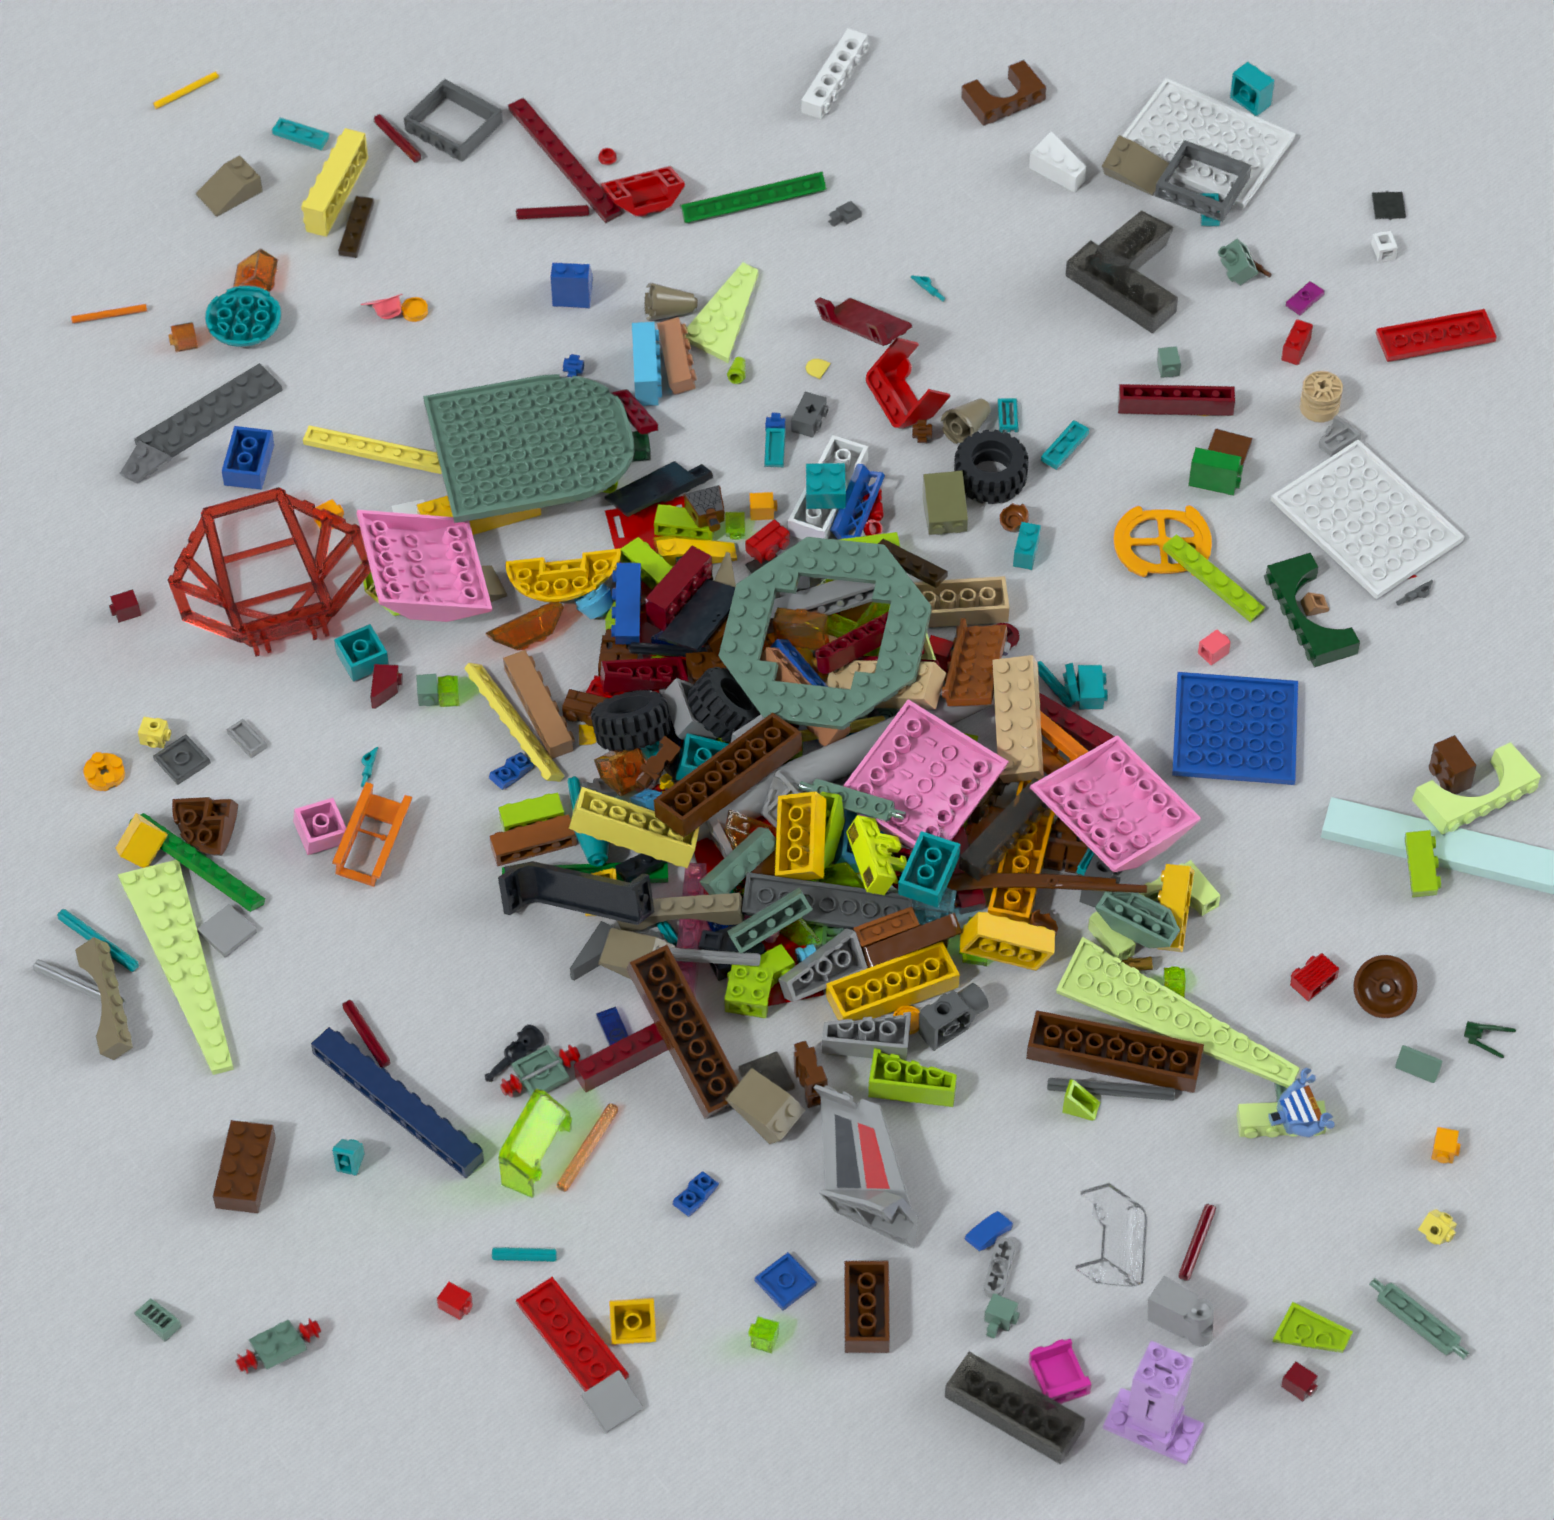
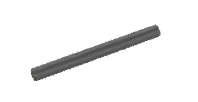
M1048 1078L1047 1090L1066 1092L1071 1079ZM1075 1080L1090 1094L1173 1101L1175 1098L1174 1088Z

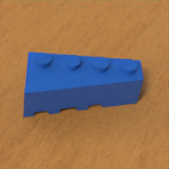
M617 563V570H613V582H616V588H612V600H616V607H612V619H615V625L611 626V637H615L616 644L640 643L641 563Z

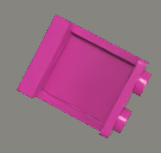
M1060 1339L1052 1345L1036 1347L1029 1353V1365L1048 1408L1090 1394L1091 1382L1088 1377L1084 1376L1072 1349L1073 1343L1071 1339Z

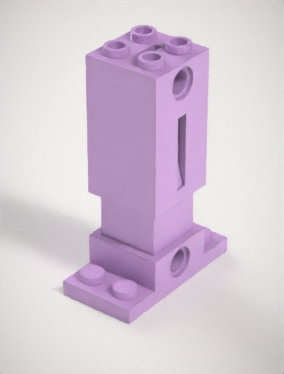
M1151 1341L1133 1377L1131 1392L1123 1388L1120 1389L1103 1424V1429L1186 1465L1204 1427V1423L1183 1415L1185 1407L1182 1404L1188 1392L1193 1358Z

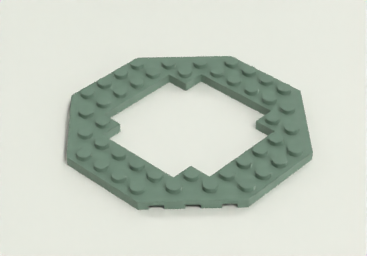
M806 537L736 584L719 658L764 718L773 712L789 724L844 730L850 726L851 722L859 717H864L874 710V707L882 701L886 702L898 694L900 689L916 682L932 607L885 545ZM800 576L875 584L872 596L873 602L891 604L875 673L855 671L851 690L775 681L778 670L777 662L760 661L776 592L796 594Z

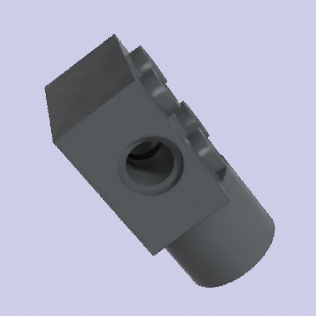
M1094 854L1084 876L1115 878L1116 884H1119L1121 877L1118 876L1122 871L1113 872ZM1081 890L1079 902L1095 908L1107 891Z
M971 983L959 992L953 990L949 994L940 996L933 1004L924 1006L919 1012L918 1034L933 1051L967 1031L976 1015L988 1009L989 1004L984 992L978 985Z

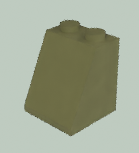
M962 471L923 474L922 500L928 535L966 532L968 528V515Z

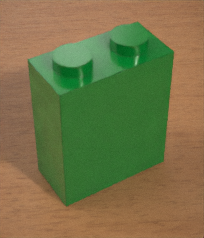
M1195 447L1188 486L1234 496L1235 490L1240 488L1242 480L1241 476L1244 465H1240L1241 457Z

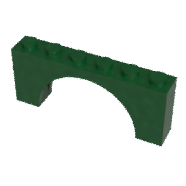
M1306 553L1267 565L1264 580L1268 586L1270 585L1274 599L1278 600L1282 614L1288 618L1290 629L1295 631L1297 641L1300 646H1303L1307 660L1311 661L1315 668L1358 654L1360 641L1352 627L1346 629L1325 628L1310 621L1300 611L1295 596L1305 584L1317 579L1319 568L1312 554Z

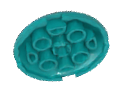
M237 286L227 289L226 293L219 297L215 296L212 299L205 313L206 326L214 338L226 345L234 347L253 346L267 340L275 333L281 321V308L279 302L268 291L255 286Z

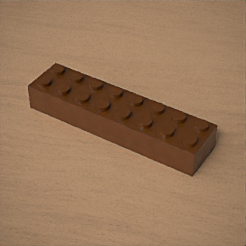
M772 712L655 798V817L683 838L800 752L802 750L801 732Z
M668 945L629 962L626 970L704 1119L731 1107L725 1099L739 1083V1080Z
M1036 1010L1027 1046L1026 1059L1195 1093L1204 1044Z

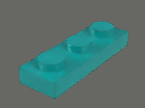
M281 117L272 128V135L318 150H322L329 140V133Z
M1073 420L1042 454L1041 462L1057 470L1087 437L1090 429Z

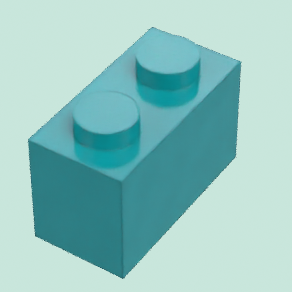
M1021 522L1014 550L1013 567L1033 569L1040 541L1041 525Z
M1078 665L1079 710L1103 709L1104 701H1108V690L1104 689L1107 677L1106 673L1102 671V665Z

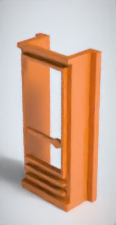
M1040 711L1041 734L1056 746L1053 750L1042 741L1043 771L1049 775L1089 751ZM1060 750L1070 758L1069 762L1058 754Z
M366 782L332 864L336 865V875L375 887L377 878L380 879L406 816L412 797L404 795L402 802L399 803L373 794L374 784ZM367 816L391 824L392 827L388 836L361 829L364 817ZM358 832L385 841L372 876L344 867Z

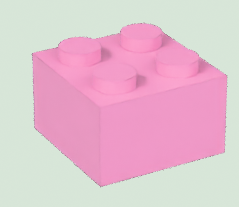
M334 798L294 809L293 822L307 855L339 846L346 826Z

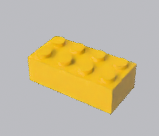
M816 791L778 796L775 876L798 880L824 878L826 798Z
M977 912L961 929L960 952L1037 971L1055 951V931L1043 926L1029 925L1023 921L1010 920L1007 917L990 915L987 912Z

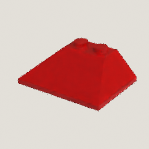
M671 166L600 183L601 188L616 205L638 217L646 216L654 211L663 212L666 208H670L685 187V182Z

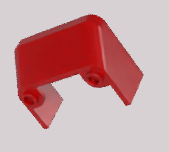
M898 337L867 372L866 383L891 425L895 428L903 429L917 424L918 420H928L934 417L951 395L928 389L919 400L916 398L906 382V378L910 375L912 369L908 358L919 344L918 342Z

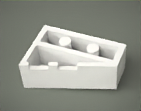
M1052 132L1030 153V169L1075 193L1085 182L1086 166Z

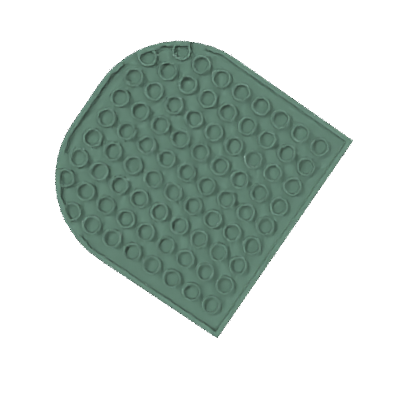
M560 374L540 375L423 396L454 523L582 501L615 484L626 473L633 460L634 440L622 402L617 396L611 394L604 385L584 377L573 375L572 378L560 377Z

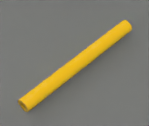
M215 71L153 102L155 109H158L219 78Z

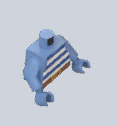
M1303 1069L1301 1071V1079L1298 1078L1279 1097L1277 1112L1268 1114L1271 1126L1283 1124L1287 1134H1295L1307 1138L1323 1131L1324 1127L1332 1129L1335 1126L1332 1120L1328 1121L1333 1118L1330 1113L1321 1114L1310 1086L1305 1084L1307 1082L1313 1083L1316 1080V1076L1313 1074L1307 1078L1311 1069Z

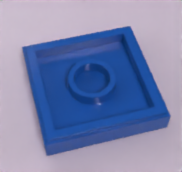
M789 1252L754 1277V1281L782 1311L817 1286V1282Z

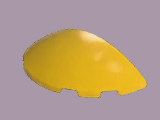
M621 548L584 552L580 559L546 562L544 557L506 561V572L516 590L526 597L543 602L567 601L581 597L602 585L613 573V570L616 569L617 563H619L621 558Z

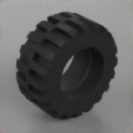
M988 429L983 430L981 433L979 431L972 434V437L967 436L959 444L955 452L954 471H962L964 490L967 493V497L972 500L975 498L980 503L984 501L988 502V504H994V502L1003 503L1005 499L1010 500L1015 497V494L1018 495L1027 482L1029 457L1025 446L1022 443L1019 444L1020 440L1016 437L1012 438L1011 434L1007 432L1001 433L1000 430L989 431ZM985 461H995L1007 468L1000 472L991 473L980 470L976 465Z
M709 668L689 689L688 704L693 715L697 717L699 723L705 726L704 728L707 731L712 732L715 737L721 738L722 741H729L731 743L732 733L761 715L727 668Z
M638 690L614 695L598 703L591 713L596 742L603 749H608L609 751H632L637 748H645L648 745L651 746L657 741H661L664 736L667 737L672 728L667 700L656 691Z

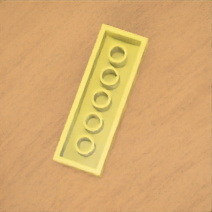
M345 128L342 134L338 136L337 143L331 149L328 160L324 162L321 173L317 175L314 186L309 189L307 199L302 202L301 210L304 215L303 223H305L306 232L325 237L330 232L368 160L365 133Z
M584 787L580 790L569 829L577 833H583L598 840H604L616 846L631 849L636 853H643L657 860H664L673 863L675 866L688 868L693 856L700 828L699 826L683 838L657 819L655 811Z

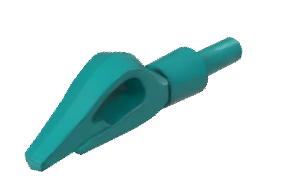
M911 275V279L933 297L936 296L942 302L945 301V297L938 293V289L931 285L932 282L929 277Z
M378 747L362 757L361 761L365 767L362 772L361 787H364L368 778L371 777Z

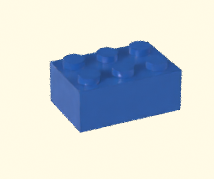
M234 426L221 471L224 486L262 490L274 448L272 430Z

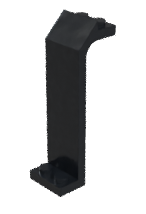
M531 861L505 866V873L498 877L503 912L510 916L524 905L535 902L634 925H639L655 912L650 877L647 874H641L631 883Z

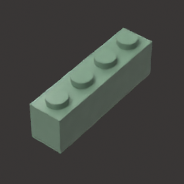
M758 827L700 881V884L709 895L728 894L746 877L747 872L753 871L776 849V838L769 829Z
M797 888L727 932L741 954L813 909L800 888Z

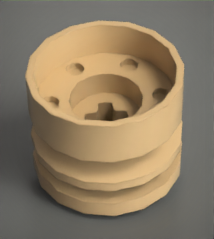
M1316 371L1307 375L1303 381L1299 408L1301 413L1313 422L1323 423L1332 420L1339 413L1343 391L1341 380L1335 374L1328 371Z

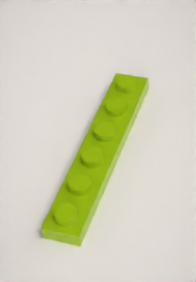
M1177 534L1163 545L1162 550L1250 623L1264 612L1265 607Z

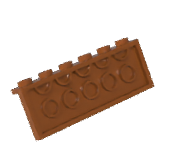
M961 618L960 625L956 627L957 637L953 640L954 650H951V662H948L945 686L942 687L943 699L946 698L947 707L992 704L994 695L993 660L1002 659L1008 632L1007 625L967 627L966 619Z

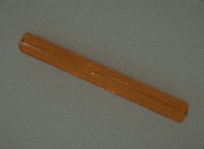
M609 1103L557 1182L559 1190L566 1192L618 1113L616 1105Z

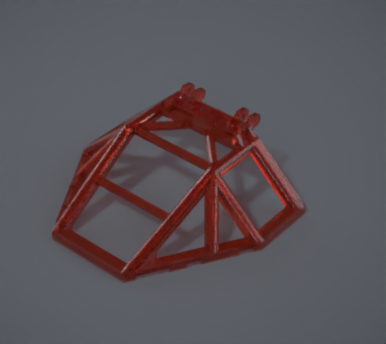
M277 487L203 508L201 518L195 530L191 532L186 548H183L174 566L173 574L168 578V584L182 621L233 641L244 643L252 647L255 657L260 656L258 646L264 644L267 653H271L272 649L269 642L298 635L306 631H310L312 639L317 640L318 634L315 629L322 627L325 637L330 636L327 625L331 618L339 612L371 573L359 525L355 523L351 525L346 522V519L326 509L320 510L315 507V504L307 500L301 501L287 494L286 490ZM273 502L278 503L292 536L291 538L223 556L214 521L215 518ZM294 509L321 522L315 559ZM333 527L346 535L327 556ZM205 534L217 583L193 559ZM354 544L361 563L331 599L324 579ZM296 545L311 580L310 582L234 602L225 564ZM187 569L193 573L205 588L183 581ZM306 591L289 611L271 615L247 608ZM316 592L319 602L304 606ZM185 594L225 609L230 625L192 611ZM240 615L255 618L257 620L243 623Z

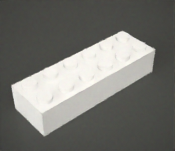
M832 435L818 463H845V485L847 489L856 465L864 464L866 466L868 462V446ZM805 487L788 519L790 536L802 540L806 537L828 539L838 509H806Z

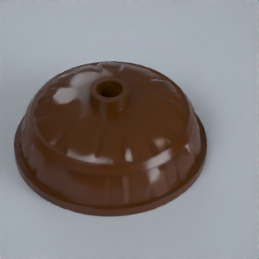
M1379 955L1364 962L1358 969L1353 983L1354 995L1360 1007L1368 1014L1378 1018H1394L1406 1012L1415 1001L1418 989L1417 979L1412 968L1404 960L1392 955ZM1388 985L1390 987L1389 992H1383L1382 987Z

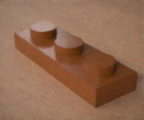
M911 906L854 927L853 931L856 932L860 947L863 949L919 927L920 924Z

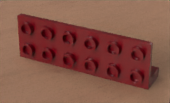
M821 297L815 300L823 321L882 346L889 345L892 340L904 335L907 330L912 328L910 322L853 298H848L836 307H834L830 300Z

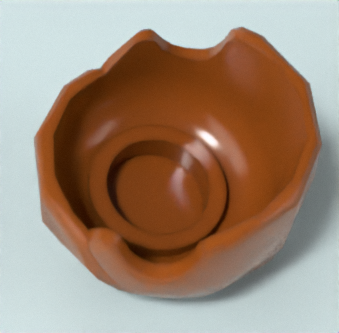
M1012 503L1004 508L1000 513V524L1008 532H1019L1021 522H1029V512L1025 505Z
M1040 909L1034 911L1030 916L1028 924L1037 927L1043 926L1053 930L1056 937L1058 932L1056 921L1050 917L1049 913L1041 914Z

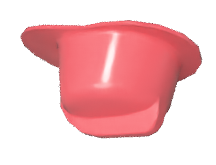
M403 294L387 299L364 302L361 305L371 304L379 317L390 319L401 314L399 296Z

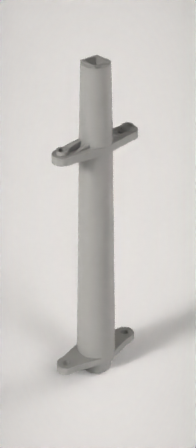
M941 695L939 696L936 710H925L947 724L953 725L994 705L995 698L993 695L991 705L947 707L946 698L943 699ZM895 716L781 765L700 825L697 841L705 838L712 840L723 857L726 858L733 851V848L725 833L763 816L761 810L776 771H779L799 793L807 792L799 790L801 781L813 784L815 779H820L832 783L855 771Z

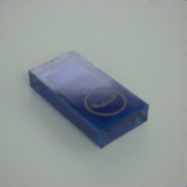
M616 1006L596 1013V1018L609 1046L629 1036Z

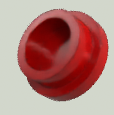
M611 148L602 149L598 155L599 162L604 165H611L617 159L616 153Z
M871 519L866 522L863 530L866 536L881 534L883 528L879 521Z

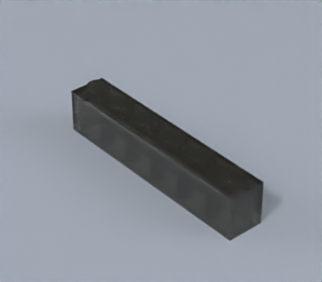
M1034 777L960 856L959 869L977 881H980L983 876H988L995 863H1000L1005 853L1015 847L1018 839L1028 833L1030 826L1040 820L1042 813L1046 809H1050L1030 789L1032 784L1039 781Z

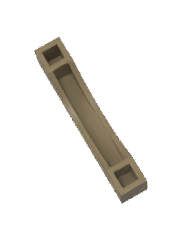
M740 893L653 898L655 912L639 925L621 921L617 922L621 930L640 931L653 924L675 919H697L721 925H735L743 922L745 915L742 914L743 900Z
M93 937L75 949L79 967L86 970L93 977L100 992L101 1019L96 1034L100 1055L115 1060L133 1048L131 1034L122 1005L123 1000L118 988L119 983L114 972L110 947L108 943Z

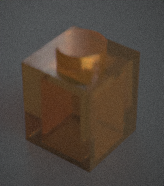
M193 322L170 326L172 334H168L170 346L174 345L175 352L198 348Z

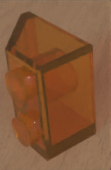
M260 248L237 264L233 287L255 286L271 291L275 285L274 279L277 273L278 259Z
M640 748L632 751H610L594 759L600 778L619 796H623L638 788L635 783L639 777V768L643 763L646 765Z

